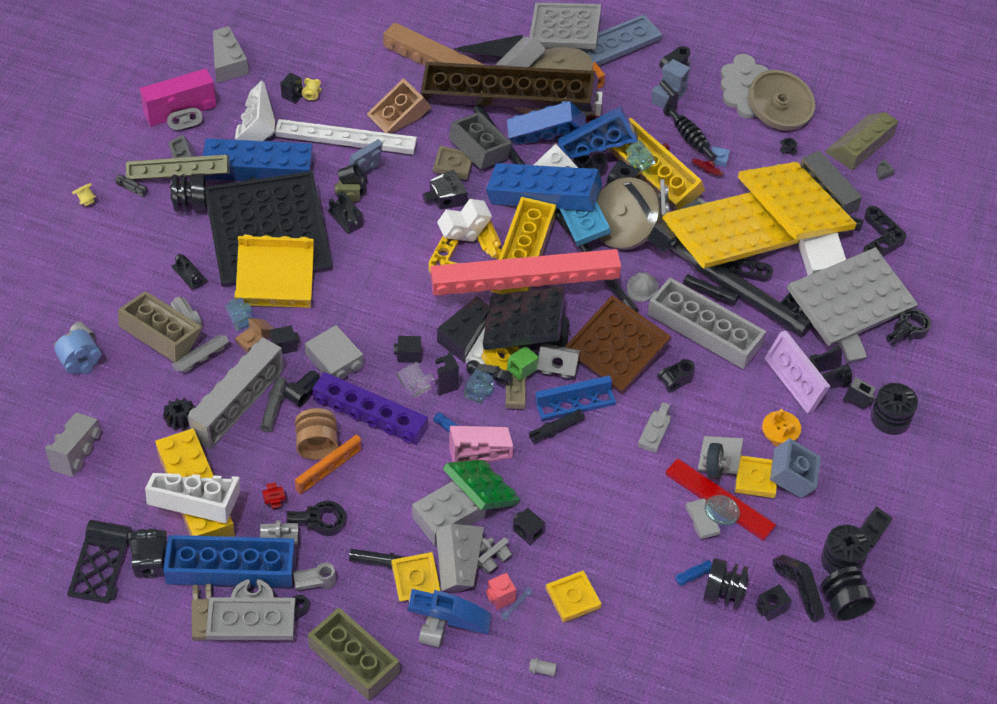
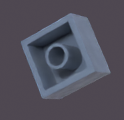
M789 438L774 448L770 480L798 497L803 498L817 489L821 456Z

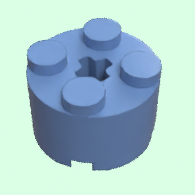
M73 330L71 335L67 337L63 335L56 342L54 347L56 356L68 373L88 374L92 371L93 366L98 362L102 353L86 330Z

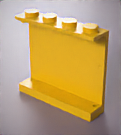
M252 235L238 236L235 305L311 308L313 239L307 237L290 238L288 236L276 238L267 235L262 237H253Z

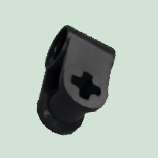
M686 46L678 47L661 59L659 67L663 69L664 65L668 64L672 59L689 66L690 61L688 57L691 54L690 49Z
M356 163L338 170V178L342 184H359L360 196H364L367 193L365 183L368 177Z
M683 359L662 369L658 373L657 378L663 381L668 392H674L693 381L695 364L689 359Z

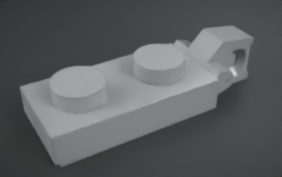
M663 402L659 411L654 410L638 442V447L657 453L670 424L671 416L668 415L670 404Z

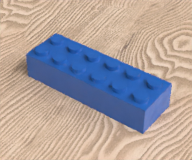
M206 138L203 156L229 155L230 174L205 175V179L245 181L252 176L260 179L312 171L313 144Z
M496 163L486 191L491 204L518 206L520 198L525 197L555 204L556 209L593 211L602 181L598 169Z
M168 535L163 570L166 584L176 585L211 584L212 586H236L249 579L250 586L257 587V580L259 579L270 587L292 588L296 553L294 538Z

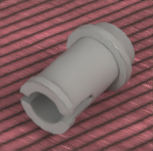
M538 657L535 659L531 658L529 671L533 672L532 674L534 675L536 672L554 677L557 663L538 660Z

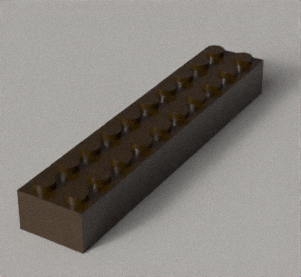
M426 62L420 94L427 102L534 109H545L547 106H555L564 101H571L580 111L594 112L598 77L596 71Z

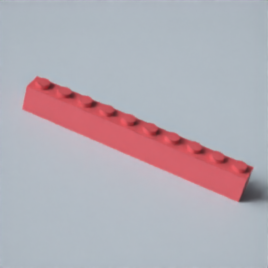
M617 249L436 265L431 266L430 278L433 296L462 294L466 292L613 280L620 278L621 263Z

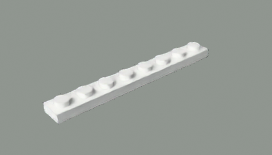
M282 119L278 120L275 130V137L364 148L379 139L383 143L382 151L413 155L417 143V137Z

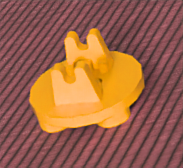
M780 409L779 411L771 412L765 417L762 423V431L774 446H779L789 438L793 441L798 440L801 434V424L793 414Z

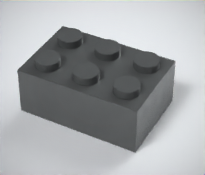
M480 112L452 122L449 139L480 169L508 159L512 142Z

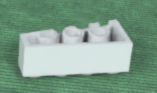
M153 473L145 488L146 501L148 505L227 523L240 494L239 477L232 476V479H222L221 476L200 478V475L181 477L180 474Z

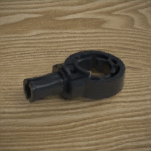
M918 309L903 311L898 321L894 324L895 330L888 334L886 339L888 343L891 342V345H895L901 339L923 338L931 327V320L924 312ZM911 317L912 320H916V322L921 324V327L910 323L909 318Z
M328 500L321 501L315 506H307L305 511H287L286 523L305 524L307 530H315L317 533L325 536L339 533L343 529L346 519L343 507L334 501ZM333 509V514L337 518L334 527L333 524L323 523L319 517L320 514L324 512L331 513Z

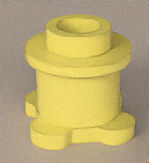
M305 78L302 96L307 100H316L321 92V81Z
M91 183L72 191V194H77L80 200L79 204L84 203L86 206L94 202L93 198L96 195H93L90 189Z

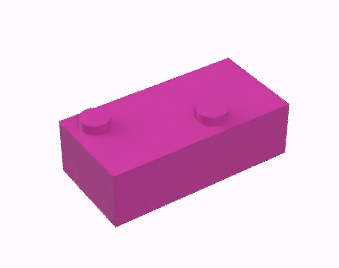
M207 69L139 88L143 112L150 127L167 122V117L172 112L192 107L200 111L217 107L214 82Z

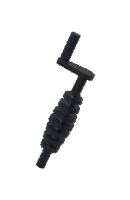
M661 80L659 85L669 95L663 113L674 119V125L685 142L699 153H705L711 161H714L717 156L710 149V143L701 129L686 116L679 115L676 112L679 94L665 80Z

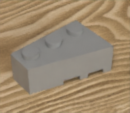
M227 26L214 30L213 45L216 83L249 74L247 58L230 27Z
M77 412L64 425L65 431L62 434H56L54 437L56 441L52 445L48 444L45 447L51 470L74 477L76 471L81 469L85 456L91 452L93 442L101 434L98 419Z
M451 523L436 530L442 591L461 592L474 586L484 527Z

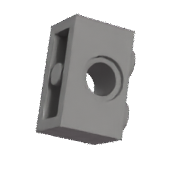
M542 344L537 369L541 370V373L552 374L554 372L560 373L561 377L571 378V376H575L577 373L580 350ZM556 357L561 358L563 365H555L553 359Z

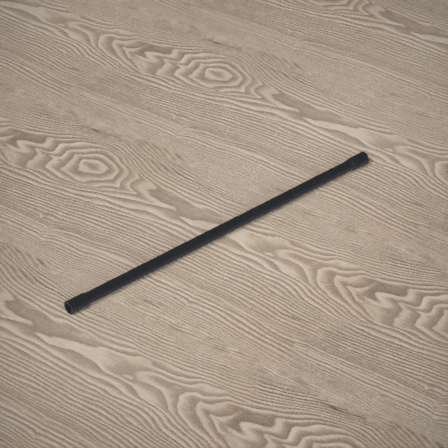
M476 105L473 108L474 114L480 112L497 128L481 105ZM511 146L509 158L514 164L526 165ZM556 209L555 218L574 241L560 210ZM587 243L578 246L582 252L592 251ZM615 279L604 280L620 301L637 313L639 312L638 307L626 295Z

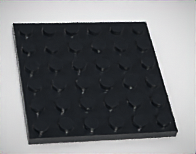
M313 171L204 187L221 287L236 285L238 236L252 235L253 237L267 235L276 238L282 236L290 238L307 237L313 239L312 273L332 270V262Z

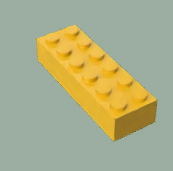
M630 118L629 120L638 134V142L611 147L608 150L618 160H622L634 168L641 169L640 179L648 182V185L657 194H660V181L664 179V185H668V202L666 203H669V206L675 211L697 199L705 191L702 180Z
M521 197L498 260L542 256L555 220L556 205ZM531 287L491 290V292L510 294L530 291Z
M194 428L155 441L157 453L166 474H180L181 477L200 475V478H213L212 471ZM181 513L190 536H235L230 516L227 523H222Z

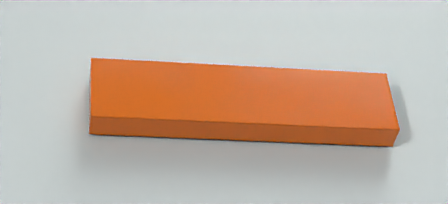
M356 434L294 479L296 491L300 495L360 452L362 450L361 438Z

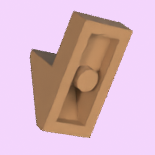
M249 318V328L235 338V343L247 353L263 337L269 339V330L275 329L264 319Z

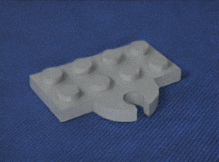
M259 579L257 580L259 590L256 593H249L248 589L251 587L250 580H245L234 588L231 597H209L206 639L293 640L295 598H274L270 586Z

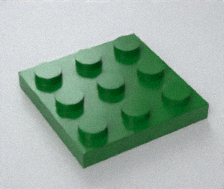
M485 460L449 462L443 467V470L481 510L517 506L521 500L516 495L515 490L508 487L503 482V478L495 473Z

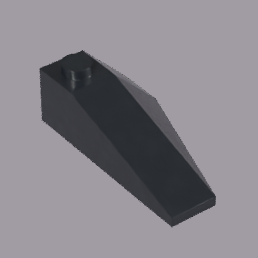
M523 35L456 47L454 50L463 53L503 58L523 38Z

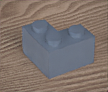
M672 59L668 64L664 65L661 80H665L679 94V101L687 91L690 67ZM658 85L652 89L651 103L664 109L669 95Z

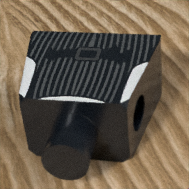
M454 169L430 180V191L422 194L425 203L435 201L437 207L441 210L464 206L468 202V192Z

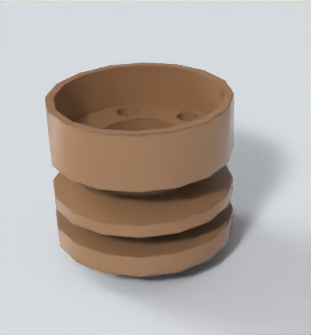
M313 408L302 411L296 416V450L301 457L310 460H321L338 448L336 416L331 411Z

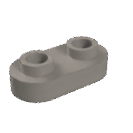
M193 107L172 112L167 117V124L174 130L195 126L201 122L202 113L199 109ZM191 113H194L196 116L193 120L190 119ZM175 117L179 120L177 124L173 123Z

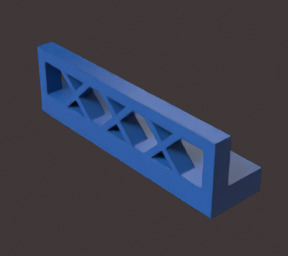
M610 375L535 392V406L541 422L563 417L577 409L587 412L616 405V400L611 391L612 380ZM607 394L609 400L602 401L597 398L599 395ZM586 398L591 402L588 405H583L579 401ZM563 403L573 405L571 409L560 407ZM550 407L554 409V411L549 414H544L542 408Z

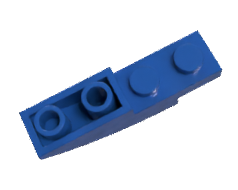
M412 589L407 609L408 612L446 620L447 625L484 634L489 633L491 613L468 600L442 591L434 590L432 594Z

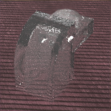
M418 362L412 363L395 373L403 388L413 398H417L431 390L432 388L429 383L435 380L431 373L424 375Z

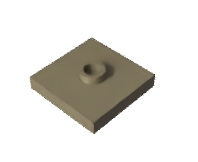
M440 145L432 172L444 174L454 169L460 179L467 180L472 160L461 150Z

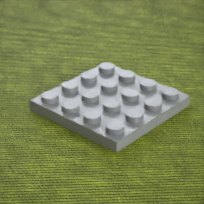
M535 3L530 37H536L544 48L572 47L596 49L601 4Z

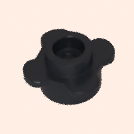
M785 138L781 140L780 152L787 154L797 153L796 146L798 143L795 139Z

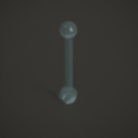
M525 588L522 596L510 607V609L508 611L502 612V620H509L510 614L513 612V610L525 599L526 596L532 594L531 588Z

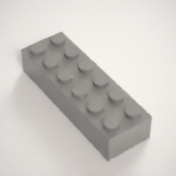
M671 277L649 301L647 315L742 369L747 366L763 346L766 335L765 330Z
M263 337L252 346L246 355L241 357L239 363L234 368L228 371L225 378L219 381L208 395L203 397L201 403L190 411L188 415L190 429L194 428L201 445L211 450L270 387L275 377L278 378L282 374L284 367L281 347Z

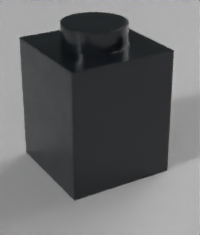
M292 325L269 330L270 342L281 347L282 354L297 351V343H300L298 333L293 331Z
M398 336V343H394V355H397L398 362L421 363V336Z

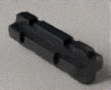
M121 174L115 178L117 185L123 186V188L142 197L148 192L146 186L139 185L140 183L129 178L125 179V176Z

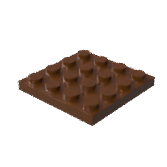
M612 295L567 343L565 348L580 350L578 362L598 377L610 375L612 387L623 394L671 341V336Z

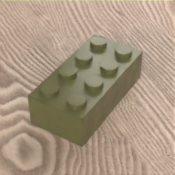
M339 607L308 634L309 647L368 701L400 673V661Z

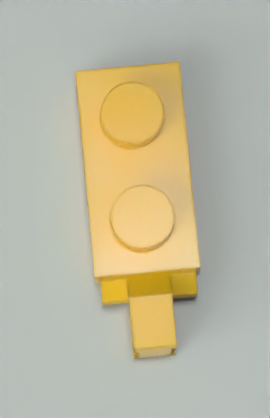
M490 220L477 238L482 250L498 260L502 251L499 248L501 243Z

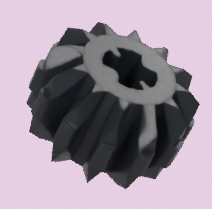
M176 397L174 402L169 400L168 405L164 406L163 419L166 425L173 427L174 430L178 428L184 430L185 426L190 427L188 415L195 406L192 401H187L185 397L182 400Z

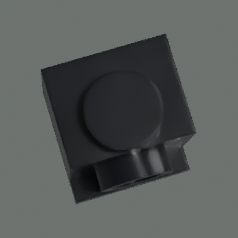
M290 72L280 82L281 97L296 104L303 97L302 78Z
M855 377L846 391L843 401L846 402L848 399L853 404L865 409L867 405L871 406L876 396L873 393L876 388Z

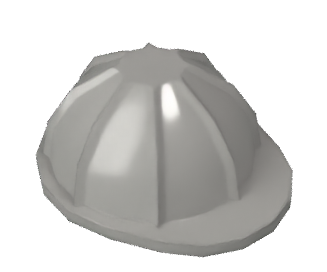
M638 272L628 280L627 293L635 302H646L658 292L659 286L656 278L648 272Z

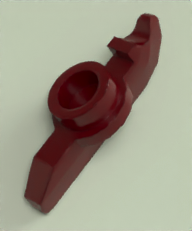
M693 158L691 161L703 168L707 173L718 176L724 175V172L720 171L719 168H715V164L711 160L704 162Z

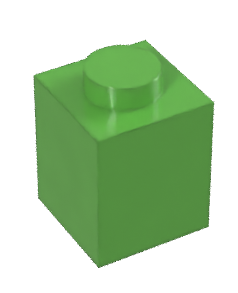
M525 346L509 356L507 370L520 381L536 371L539 357Z

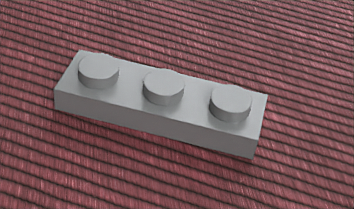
M217 335L186 354L177 362L172 363L175 371L186 372L193 368L194 363L203 362L208 359L210 353H216L224 349V345L229 340L226 335Z

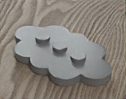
M747 54L737 55L734 58L733 64H726L722 67L720 88L724 92L723 102L729 107L736 108L737 113L741 117L751 119L756 117V114L749 104V87L757 75L768 71V69L763 65L755 64L754 58Z

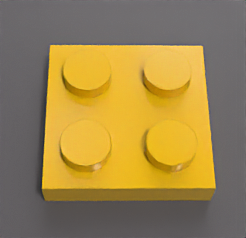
M741 455L738 474H736L735 493L775 498L777 484L770 480L773 460Z
M433 552L391 560L399 602L409 600L412 589L432 594L434 590L440 591Z
M584 570L546 584L545 589L563 623L598 610L602 606Z

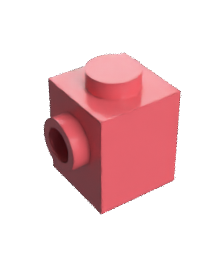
M505 573L488 581L486 595L498 610L516 601V588L508 574Z

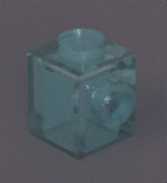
M641 140L631 144L626 150L628 163L632 167L635 166L641 169L642 172L655 164L652 153Z
M241 297L233 299L224 305L236 331L249 326L248 319L252 318L250 314L253 311L248 302L244 303Z
M476 369L465 384L464 397L482 404L485 398L490 396L494 390L493 377L486 372Z

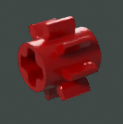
M276 482L266 484L267 489L262 490L265 505L270 504L272 509L281 507L280 502L285 501L283 487H277Z

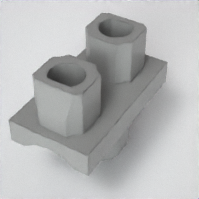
M276 520V524H260V538H294L295 544H298V523L281 524V520Z
M482 537L479 554L482 551L484 554L478 558L477 568L480 566L489 574L498 566L491 558L494 554L501 562L512 555L506 546L509 542L506 537L493 547H491V544L494 543L492 537L487 540Z

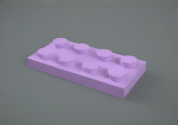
M780 332L764 359L806 413H813L830 388V385L788 332Z

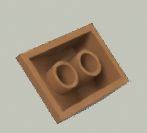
M403 78L367 113V116L384 133L391 134L420 119L431 106Z

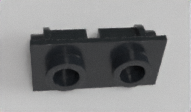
M178 254L175 256L176 263L171 267L191 290L207 282V279L185 255Z

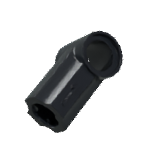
M310 370L298 382L289 383L284 389V397L298 407L303 406L307 402L309 395L313 392V387L320 379L319 373L315 370Z

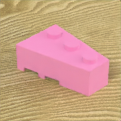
M450 426L449 449L453 462L472 460L491 462L513 458V444L508 427Z

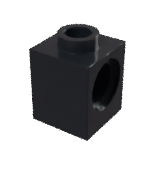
M526 508L523 512H518L513 518V531L531 545L544 534L545 522L529 508Z
M779 584L760 594L756 607L758 612L770 621L788 611L792 600Z

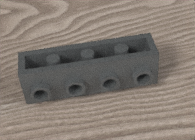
M820 150L802 158L801 168H804L845 212L850 213L859 209L862 196Z

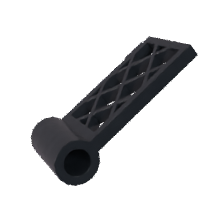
M89 520L86 527L85 540L67 593L68 597L109 604L110 600L115 599L118 588L114 586L126 547L129 545L128 533L135 532L132 531L131 526ZM89 545L98 546L100 549L99 552L92 556H89L87 553ZM112 549L119 550L118 556L111 560L106 555V552ZM104 555L108 562L96 567L93 560ZM90 562L94 570L83 575L81 572L82 566ZM111 566L113 569L112 575L104 579L100 571ZM98 574L102 581L91 587L87 579ZM83 581L86 583L88 589L81 593L74 592L76 585ZM105 585L107 588L106 596H97L94 590Z

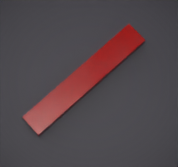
M677 458L666 470V476L700 499H705L709 505L762 541H765L775 529V523Z

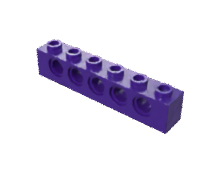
M326 372L322 374L313 387V400L318 404L331 407L336 412L347 414L354 420L365 422L369 426L381 429L389 435L397 436L407 443L417 445L428 429L427 416Z

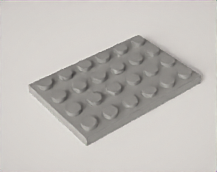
M876 247L794 281L787 286L791 295L828 346H832L901 315L903 311L915 309L918 305Z

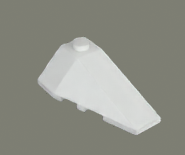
M261 81L249 93L245 104L247 109L241 115L243 121L241 125L237 126L235 140L264 141L275 132L274 115L265 83Z

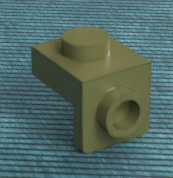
M340 180L338 183H335V194L342 191L352 202H360L359 184H342Z

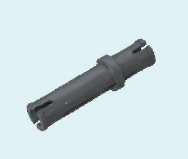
M275 377L272 390L269 391L268 403L260 425V429L264 432L272 431L280 402L283 401V392L287 384V380L283 377Z

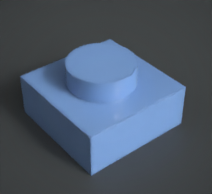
M713 146L712 152L717 156L713 161L714 164L726 167L730 150Z

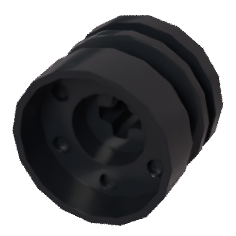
M192 173L190 182H187L185 174H181V182H179L178 174L172 175L170 196L175 212H180V204L183 205L184 212H187L188 203H192L194 211L207 210L204 173Z
M901 383L884 385L878 391L871 412V420L874 426L881 432L889 435H899L906 432L911 425L918 405V398L915 392L907 385Z
M844 524L833 528L827 536L821 554L823 568L828 574L846 567H858L862 570L870 551L868 536L862 529L853 525Z
M714 558L703 600L716 604L720 595L725 596L724 606L728 607L729 599L733 598L735 599L733 609L738 610L740 603L745 597L749 581V567L743 566L742 573L737 574L738 564L735 563L730 572L727 571V561Z
M846 567L837 570L827 576L821 583L823 593H825L826 599L830 601L831 610L839 621L860 617L870 611L876 603L870 587L866 586V578L858 567Z

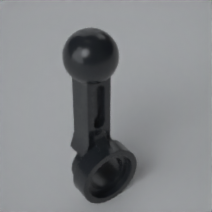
M471 360L466 365V370L470 375H492L493 380L502 385L510 386L512 384V373L501 369L499 366L480 364L477 360Z

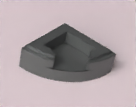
M886 159L880 162L876 171L879 181L895 173V170Z

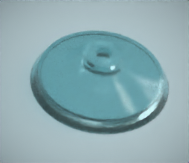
M716 495L710 497L705 502V512L712 521L721 525H730L739 519V507L731 498Z

